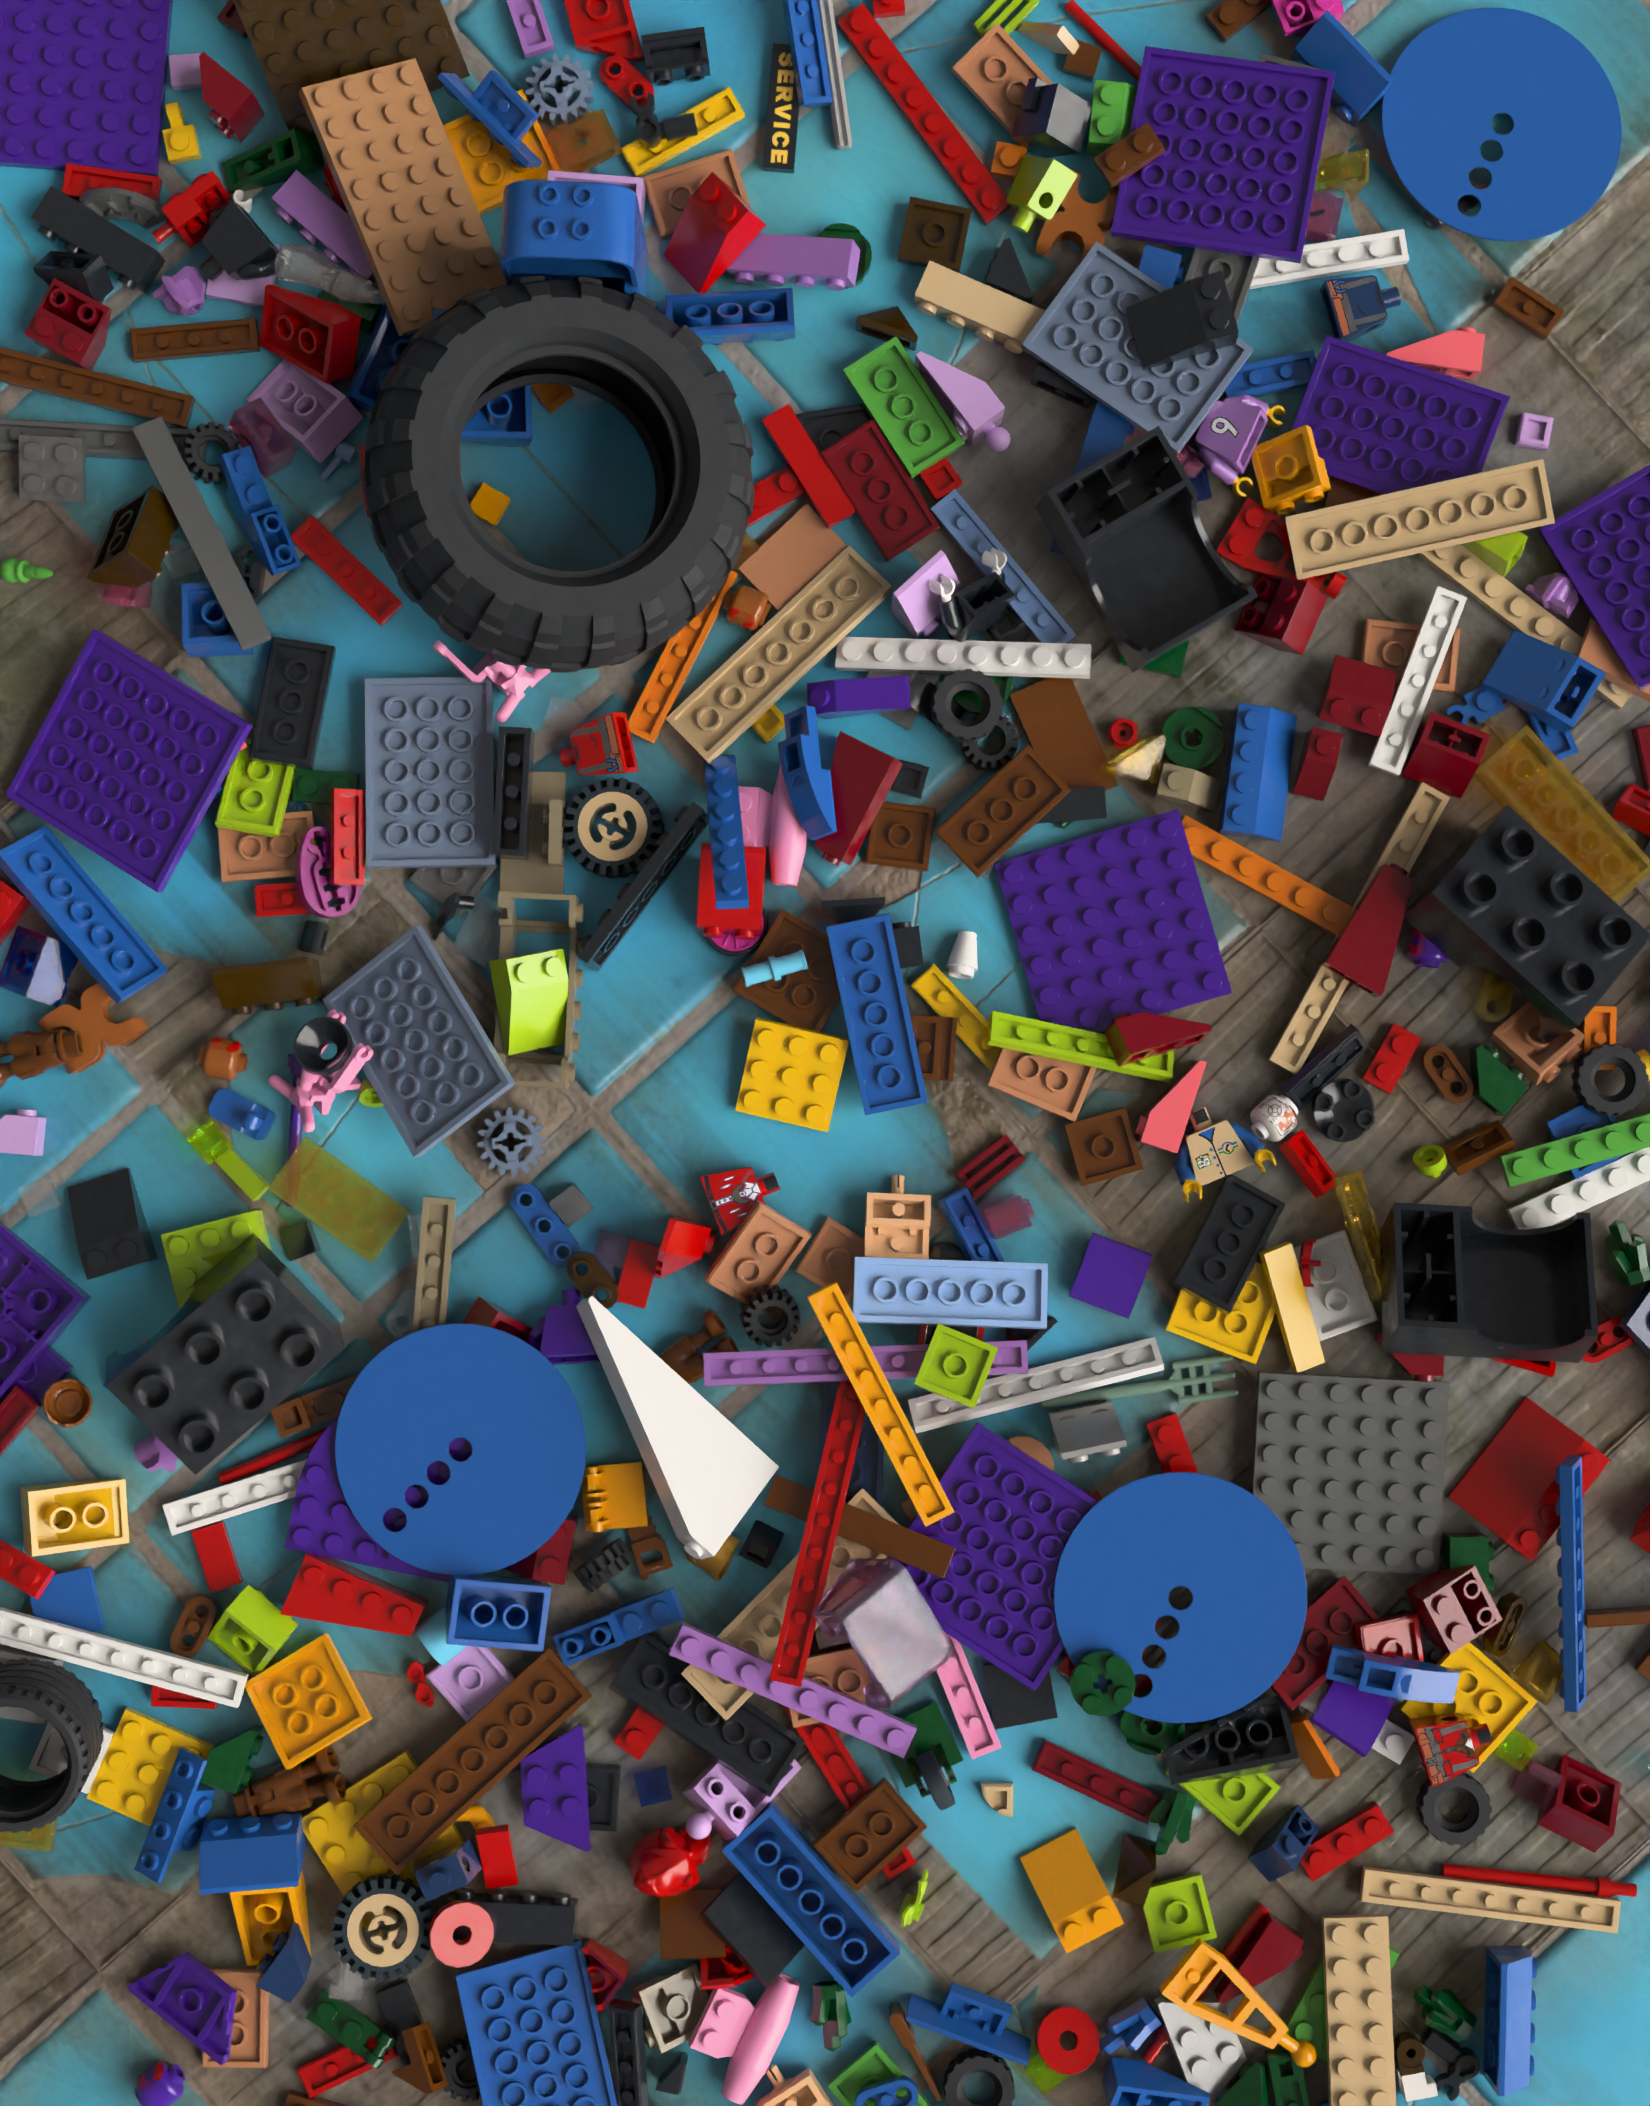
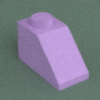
M17 1109V1115L6 1114L0 1119V1153L43 1156L47 1118L36 1117L37 1110Z

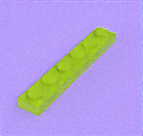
M992 1011L989 1015L987 1045L1167 1083L1173 1078L1174 1051L1119 1067L1105 1034Z

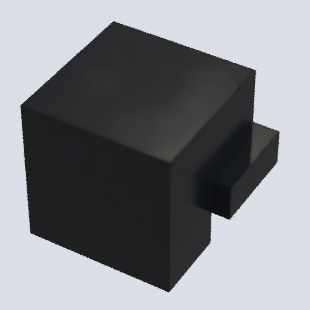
M1038 77L1028 79L1021 110L1025 112L1016 113L1010 138L1043 158L1080 154L1092 104L1059 83L1049 85Z

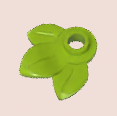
M927 1869L924 1870L921 1880L918 1881V1888L915 1894L907 1893L898 1914V1917L901 1918L900 1927L902 1928L910 1925L913 1920L918 1922L925 1906V1903H922L921 1900L928 1884L926 1881L928 1878Z

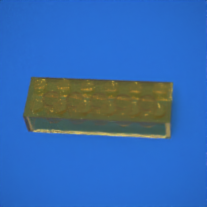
M1528 725L1517 730L1477 768L1474 777L1503 808L1506 805L1511 807L1616 903L1650 874V859Z

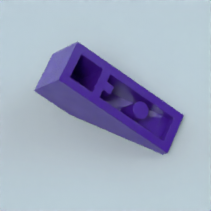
M909 676L836 679L807 683L808 706L815 707L816 717L822 719L911 709Z

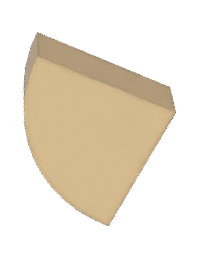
M981 1782V1790L986 1802L999 1814L1013 1817V1782Z

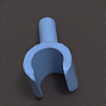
M346 442L340 443L335 451V457L322 471L320 476L326 480L341 464L342 460L352 464L359 454V449Z

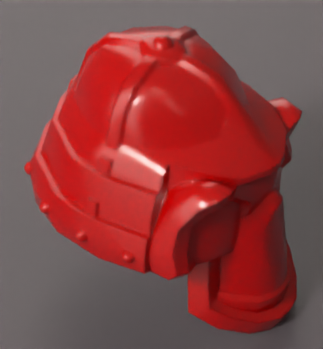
M668 1826L665 1829L664 1827L656 1828V1830L644 1834L641 1840L634 1843V1848L629 1858L633 1887L637 1888L641 1893L663 1898L678 1896L682 1892L690 1891L694 1885L700 1882L697 1866L702 1865L709 1855L712 1845L710 1834L704 1839H694L687 1833L686 1826H682L678 1833L675 1832L674 1828Z

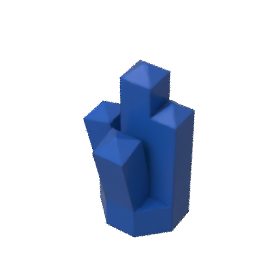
M1144 1996L1130 2007L1108 2018V2024L1105 2025L1106 2035L1100 2039L1101 2051L1110 2055L1124 2043L1128 2049L1137 2050L1146 2038L1162 2025L1159 2015Z

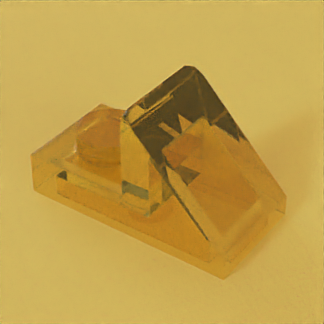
M1363 149L1320 158L1313 195L1344 190L1352 196L1357 195L1369 182V150Z

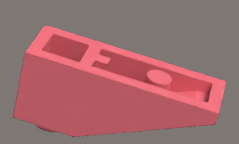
M1461 327L1457 330L1387 352L1386 355L1444 375L1474 380L1481 372L1485 334L1476 333V330L1473 328Z
M1202 1060L1196 1061L1147 1111L1145 1117L1140 1115L1135 1129V1134L1139 1135L1137 1142L1170 1153H1178L1207 1062Z

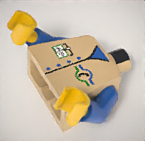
M1206 1107L1190 1113L1189 1118L1195 1132L1182 1137L1183 1142L1180 1144L1176 1156L1175 1170L1183 1187V1200L1189 1202L1188 1192L1194 1191L1199 1195V1199H1202L1203 1185L1255 1164L1253 1159H1255L1258 1170L1262 1173L1266 1172L1262 1165L1264 1160H1271L1274 1166L1276 1165V1160L1273 1153L1265 1149L1254 1134L1238 1123L1228 1122L1226 1119L1213 1124Z

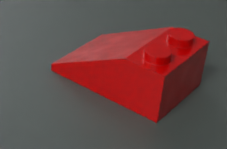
M711 172L690 196L663 256L697 293H706L763 230L766 224L727 183Z
M265 285L259 345L321 381L330 383L353 376L361 316L337 303L274 285Z

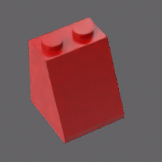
M701 843L696 926L698 932H703V936L721 938L722 934H735V938L739 940H753L754 936H761L767 863L766 847L744 846L749 908L716 910L710 843Z

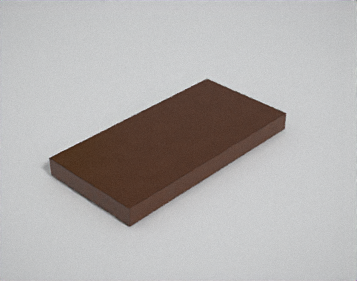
M1049 677L1009 695V699L1031 748L1070 789L1105 786L1106 792L1118 786L1071 678Z
M1027 744L939 826L934 833L978 879L1068 795L1071 789Z

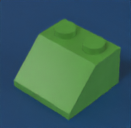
M1095 79L1091 96L1092 108L1089 116L1085 155L1098 156L1129 135L1137 88L1128 83Z

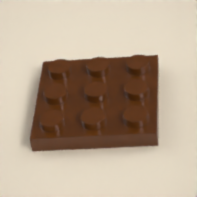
M782 909L748 966L767 961L768 957L773 955L777 958L803 950L808 969L781 976V980L778 981L770 979L750 985L749 987H746L742 975L733 991L789 1025L820 1032L841 998L829 939L824 933Z

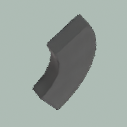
M92 189L82 193L79 199L80 204L106 220L124 219L137 223L145 229L153 227L167 217L161 209L164 205L147 196L125 189Z

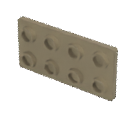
M533 771L528 860L500 859V891L564 894L565 827L563 824L566 810V774L564 772Z

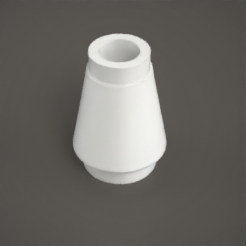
M958 931V936L946 965L949 968V976L964 980L973 979L974 973L978 971L976 933Z

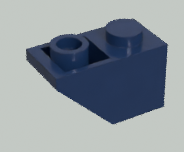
M1296 1805L1259 1839L1248 1859L1271 1882L1295 1870L1320 1828L1299 1805Z
M295 1922L290 1925L285 1933L279 1932L272 1945V1952L270 1954L264 1953L256 1971L260 1972L256 1986L288 2003H291L305 1984L312 1961L300 1926Z

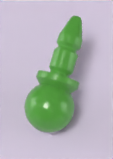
M7 558L0 564V576L8 583H26L30 578L45 579L53 576L51 570L43 566H31L26 560L20 561L16 558Z

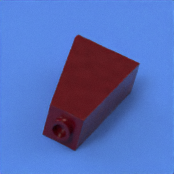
M841 731L837 737L831 766L837 832L817 839L815 848L824 852L821 857L822 859L836 866H839L841 861L851 866L903 764L894 757Z
M1391 863L1390 866L1384 864L1378 868L1320 964L1373 997L1382 996L1385 991L1413 880L1406 876L1408 872L1394 863Z

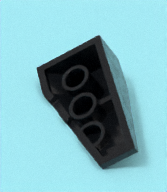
M1278 1696L1254 1700L1230 1715L1217 1720L1216 1723L1206 1729L1196 1732L1164 1751L1171 1785L1266 1773L1296 1767L1299 1760L1287 1709Z

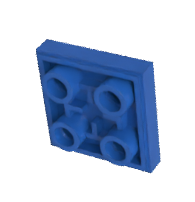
M92 1565L55 1573L39 1600L30 1596L33 1615L36 1617L91 1632L105 1629Z

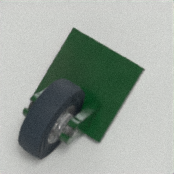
M936 1701L900 1718L916 1725L917 1731L904 1758L890 1752L889 1754L905 1788L916 1784L921 1797L924 1798L931 1794L935 1804L941 1811L955 1804V1798L949 1786L957 1782L952 1766L963 1761V1757Z

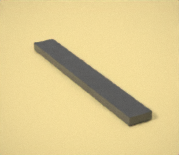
M162 416L133 427L132 432L241 650L245 651L271 640V633Z
M0 418V452L19 453L18 435L85 438V457L146 460L132 432V428L135 426ZM168 428L181 456H183L181 447L192 429ZM207 442L203 443L199 450L200 457L205 463Z

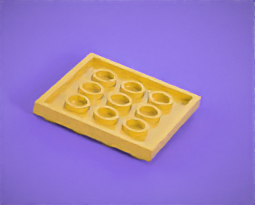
M408 1750L348 1787L345 1802L335 1805L328 1800L302 1817L304 1834L343 1896L359 1881L360 1883L369 1876L377 1877L381 1873H387V1876L395 1874L353 1826L418 1767ZM453 1823L399 1872L400 1878L404 1880L410 1878L414 1881L413 1884L418 1887L419 1884L413 1871V1862L463 1841L464 1839L455 1824ZM462 1858L463 1865H464V1867H466V1866H467V1865H466V1862H465V1860ZM386 1906L387 1909L397 1911L396 1908ZM372 1911L366 1912L362 1918V1926L365 1931L368 1930L369 1924L374 1917Z

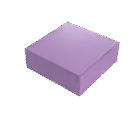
M200 53L169 55L170 79L173 90L202 88Z
M1522 412L1519 417L1514 445L1546 451L1549 446L1554 418Z

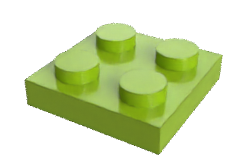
M938 1323L913 1385L975 1409L998 1347Z
M1200 1872L1151 1884L1143 1911L1154 1953L1194 1944L1198 1938L1203 1941L1217 1938Z

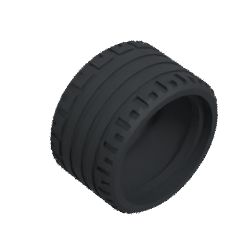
M20 1658L19 1660H7L6 1663L0 1662V1707L24 1708L48 1720L59 1732L65 1744L68 1757L67 1768L46 1780L33 1782L17 1781L0 1774V1832L11 1831V1833H18L19 1831H32L33 1828L39 1829L47 1823L54 1822L57 1816L61 1817L74 1804L76 1798H78L102 1748L104 1723L101 1722L102 1713L98 1708L97 1700L92 1696L93 1693L90 1689L86 1688L85 1683L81 1679L79 1680L75 1677L74 1673L68 1672L64 1667L54 1665L50 1661L44 1662L35 1658L33 1660Z

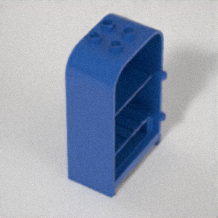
M521 180L506 185L503 192L500 266L507 284L512 283L515 278L525 276H544L545 280L566 281L573 280L574 276L602 280L603 287L619 291L631 297L636 292L648 298L649 254L637 195L633 190L625 186L602 182Z

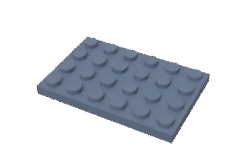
M1096 241L1021 344L1022 349L1144 433L1159 426L1174 453L1178 455L1252 354L1253 348L1237 338V342L1234 345L1142 370L1126 308L1167 289Z
M466 677L364 678L367 869L496 867V858L492 855L495 814L493 682L488 677H485L480 683H472Z
M415 925L322 999L328 1011L335 1009L337 1013L342 1012L346 1016L344 1025L352 1038V1051L359 1043H362L364 1046L369 1045L373 1050L371 1059L364 1063L362 1069L413 1157L420 1158L516 1084L422 926Z

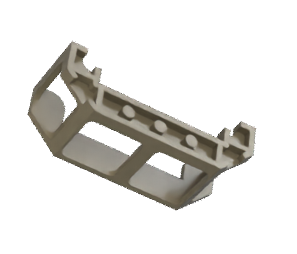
M498 891V908H501L499 919V959L515 956L516 936L519 932L570 934L571 940L564 1055L518 1053L506 1056L497 1004L494 1048L507 1069L513 1063L561 1066L560 1083L514 1080L516 1083L514 1086L569 1089V1083H574L575 1064H572L573 1052H579L580 1033L574 1032L575 1020L581 1019L582 1009L581 1001H576L577 988H582L583 969H578L577 956L581 952L578 948L584 940L583 937H580L579 923L583 922L584 903H579V898L576 895ZM515 899L569 901V922L519 920L516 916Z

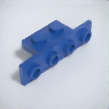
M490 70L474 92L455 73L441 72L437 78L445 85L444 90L453 99L460 100L467 107V114L476 122H482L490 130L488 135L496 143L504 145L511 152L510 157L516 164L523 168L541 166L543 162L521 141L540 115L496 71Z
M180 1747L134 1868L156 1883H162L173 1852L194 1850L195 1845L200 1839L202 1826L212 1807V1800L216 1789L209 1785H198L208 1760L185 1747Z
M953 1982L941 2005L914 1994L910 1995L905 2021L1027 2066L1029 2062L1031 2039L1004 2029L1011 2015L1012 2004Z

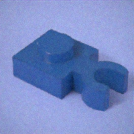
M1482 685L1461 697L1464 706L1453 705L1444 714L1448 716L1451 713H1457L1460 716L1459 723L1467 725L1469 718H1472L1474 724L1477 725L1504 711L1506 707L1497 693Z

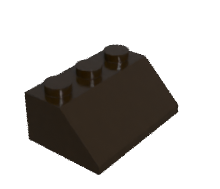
M152 485L113 511L88 574V579L92 582L138 588L147 581L153 582L159 577L163 570L161 566L163 558L171 548L169 544L170 539L179 527L161 491Z
M310 957L211 969L222 1009L232 1010L233 1015L251 1014L253 1007L264 1006V1011L284 1009V1003L292 1002L296 1003V1007L315 1005V999L323 998L319 961Z

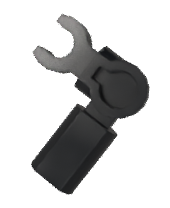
M647 93L648 104L645 107L638 106L635 96L631 97L632 111L638 116L636 118L638 140L643 147L653 149L660 144L662 139H667L668 142L698 135L694 113L664 118L663 122L658 123L657 116L653 114L655 111V101L651 93Z
M1428 2026L1421 2035L1420 2041L1447 2063H1450L1447 2067L1448 2071L1437 2075L1434 2081L1437 2091L1445 2084L1451 2085L1446 2094L1448 2099L1453 2101L1459 2095L1461 2083H1466L1468 2079L1478 2074L1480 2064L1472 2049L1468 2047L1460 2048V2044L1451 2037Z

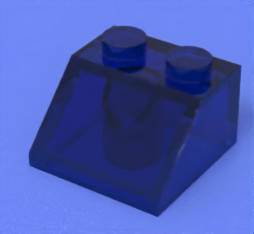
M17 925L0 972V987L26 998L59 1007L61 1000L67 993V983L72 970L77 965L78 958L64 941Z

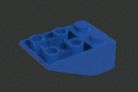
M1514 630L1483 680L1482 685L1563 734L1575 726L1606 673L1574 654Z

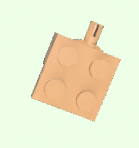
M897 1175L891 1176V1193L867 1192L864 1257L929 1259L931 1195L904 1194L905 1176L899 1175L897 1187Z
M772 2064L771 2068L769 2066L766 2071L774 2088L770 2093L755 2102V2106H834L810 2067L795 2077L784 2079L776 2064Z

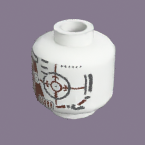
M1269 1095L1252 1110L1250 1114L1253 1124L1251 1129L1261 1140L1267 1139L1272 1142H1279L1296 1127L1298 1123V1109L1284 1095Z

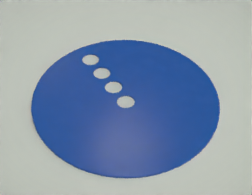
M1479 8L1450 15L1432 24L1416 36L1404 49L1390 73L1394 80L1387 93L1383 96L1381 114L1383 138L1390 162L1398 178L1411 196L1431 215L1460 232L1478 238L1503 242L1533 240L1551 235L1565 229L1585 215L1600 199L1614 175L1621 149L1622 126L1619 106L1612 85L1596 58L1580 41L1560 26L1542 17L1507 8ZM1499 113L1508 115L1513 122L1512 131L1505 135L1496 133L1491 127V119L1494 115ZM1491 140L1500 145L1502 156L1498 161L1489 162L1481 156L1480 146L1483 142ZM1474 168L1487 170L1491 176L1490 185L1485 189H1477L1472 186L1469 181L1471 170ZM1464 195L1474 196L1480 203L1479 213L1475 216L1463 215L1458 209V200Z
M462 1323L437 1325L413 1332L393 1342L375 1356L358 1375L346 1396L338 1419L335 1436L336 1469L341 1489L354 1517L369 1536L387 1552L410 1565L434 1573L446 1575L483 1574L513 1565L528 1557L547 1542L563 1524L576 1501L583 1481L586 1464L585 1428L577 1401L568 1383L558 1369L533 1346L514 1335L488 1326ZM455 1438H465L472 1445V1454L465 1461H456L449 1454V1445ZM435 1461L446 1463L450 1469V1478L442 1485L433 1484L427 1477V1468ZM421 1485L427 1490L429 1497L425 1506L413 1508L407 1504L405 1492L410 1486ZM391 1508H398L406 1515V1525L398 1532L388 1530L383 1523L385 1512Z
M1167 1472L1140 1478L1119 1487L1096 1503L1080 1520L1071 1533L1059 1560L1054 1586V1610L1062 1643L1074 1666L1078 1659L1088 1651L1102 1648L1109 1649L1129 1662L1134 1675L1144 1674L1151 1679V1692L1144 1697L1133 1695L1132 1702L1124 1707L1123 1710L1159 1722L1195 1723L1225 1716L1241 1709L1258 1698L1279 1678L1293 1657L1302 1636L1307 1612V1583L1302 1560L1291 1535L1275 1513L1260 1499L1236 1484L1218 1477L1191 1472ZM1177 1586L1187 1587L1192 1593V1602L1185 1609H1176L1169 1603V1593ZM1165 1615L1173 1616L1179 1623L1178 1633L1169 1639L1160 1637L1155 1631L1157 1620ZM1149 1645H1159L1165 1651V1661L1157 1668H1150L1142 1661V1652ZM1104 1674L1098 1675V1681L1093 1683L1094 1687H1100L1101 1690H1106L1107 1685L1111 1684L1112 1680L1105 1679Z

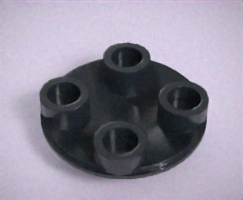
M1345 1078L1332 1080L1322 1086L1313 1099L1311 1107L1313 1122L1322 1135L1333 1141L1348 1142L1361 1137L1375 1122V1107L1372 1096L1358 1081Z

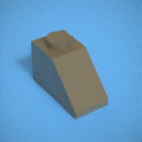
M1163 763L1159 769L1153 798L1214 813L1222 781L1194 769Z

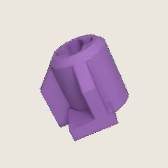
M184 266L173 277L163 276L162 281L164 284L152 293L155 299L164 302L169 312L189 316L203 308L206 284L197 267Z
M1560 572L1539 577L1533 585L1528 584L1525 589L1526 595L1545 610L1553 614H1560L1566 618H1569L1579 602L1578 594L1567 575Z
M151 1431L146 1437L136 1441L134 1445L135 1457L148 1471L152 1472L159 1468L169 1472L175 1471L178 1457Z

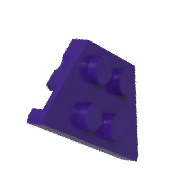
M578 1724L560 1737L547 1742L543 1747L530 1752L520 1762L523 1816L525 1826L586 1852L591 1850L584 1724Z
M189 1952L184 1953L128 1986V1991L219 2065H223L228 2061L237 1991Z

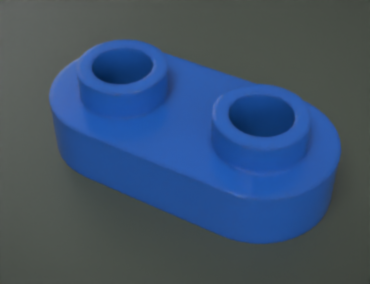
M896 2076L863 2087L856 2094L855 2106H868L865 2104L868 2098L876 2099L877 2103L874 2106H915L918 2101L917 2085L907 2076ZM898 2088H905L908 2092L905 2096H898L896 2090Z

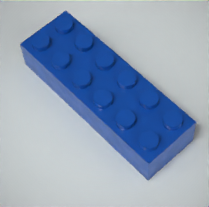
M773 1800L767 1804L738 1837L723 1841L722 1852L851 1997L900 1954L899 1942Z

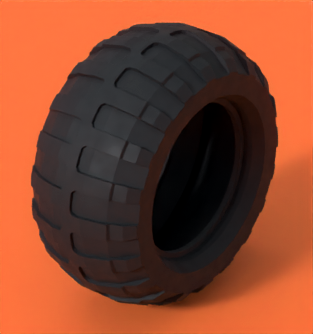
M544 276L515 278L512 283L489 290L479 289L457 300L452 308L443 312L434 320L428 321L411 338L408 346L399 355L393 367L390 368L385 376L371 413L365 442L363 487L372 523L371 529L379 550L384 553L404 594L412 603H417L428 616L440 625L439 629L457 642H465L475 649L491 655L493 660L516 667L524 665L539 669H549L551 672L558 673L577 672L581 669L621 664L666 642L682 630L707 607L738 561L747 523L752 515L755 497L751 471V457L754 454L750 432L747 424L742 423L735 404L737 395L730 379L724 370L718 372L710 358L703 352L701 348L703 346L702 340L687 325L680 328L670 318L654 309L657 303L636 292L631 297L619 291L605 288L602 286V280L590 277L574 276L573 280L568 281L545 280ZM552 383L572 386L590 392L605 400L631 423L648 451L656 487L653 518L648 533L637 550L613 564L598 569L559 571L529 563L509 552L491 537L475 516L467 500L460 475L459 450L462 430L477 411L499 395L519 387L534 384Z

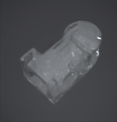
M338 1951L337 1958L341 1963L340 1978L335 1977L331 1982L329 1998L361 2001L366 1992V1979L361 1978L363 1974L358 1971L355 1974L349 1970L351 1966L347 1962L345 1964L342 1963L340 1960L341 1954Z

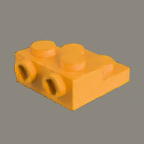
M1301 426L1256 445L1251 459L1264 508L1277 512L1279 515L1287 514L1295 510L1296 503L1303 500L1306 503L1317 502L1324 498L1323 492L1331 489L1324 459L1318 456L1310 426Z

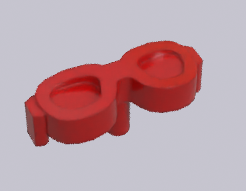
M1305 1239L1300 1249L1299 1271L1304 1287H1314L1311 1283L1310 1266L1321 1267L1320 1260H1310L1313 1243H1316L1315 1239Z
M414 1660L407 1669V1678L412 1683H418L415 1691L417 1702L426 1705L428 1708L434 1706L435 1699L434 1692L425 1681V1670L422 1663Z

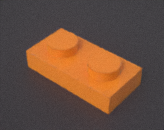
M1594 1006L1581 1022V1033L1585 1035L1581 1045L1583 1049L1581 1055L1589 1052L1593 1047L1616 1044L1617 1007ZM1605 1064L1598 1070L1613 1071L1616 1070V1065Z

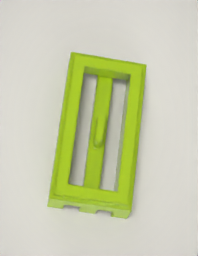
M996 0L973 24V29L983 37L996 23L1001 25L1025 1L1027 5L1003 29L1010 35L1038 6L1039 0H1013L984 29L983 27L1009 1Z

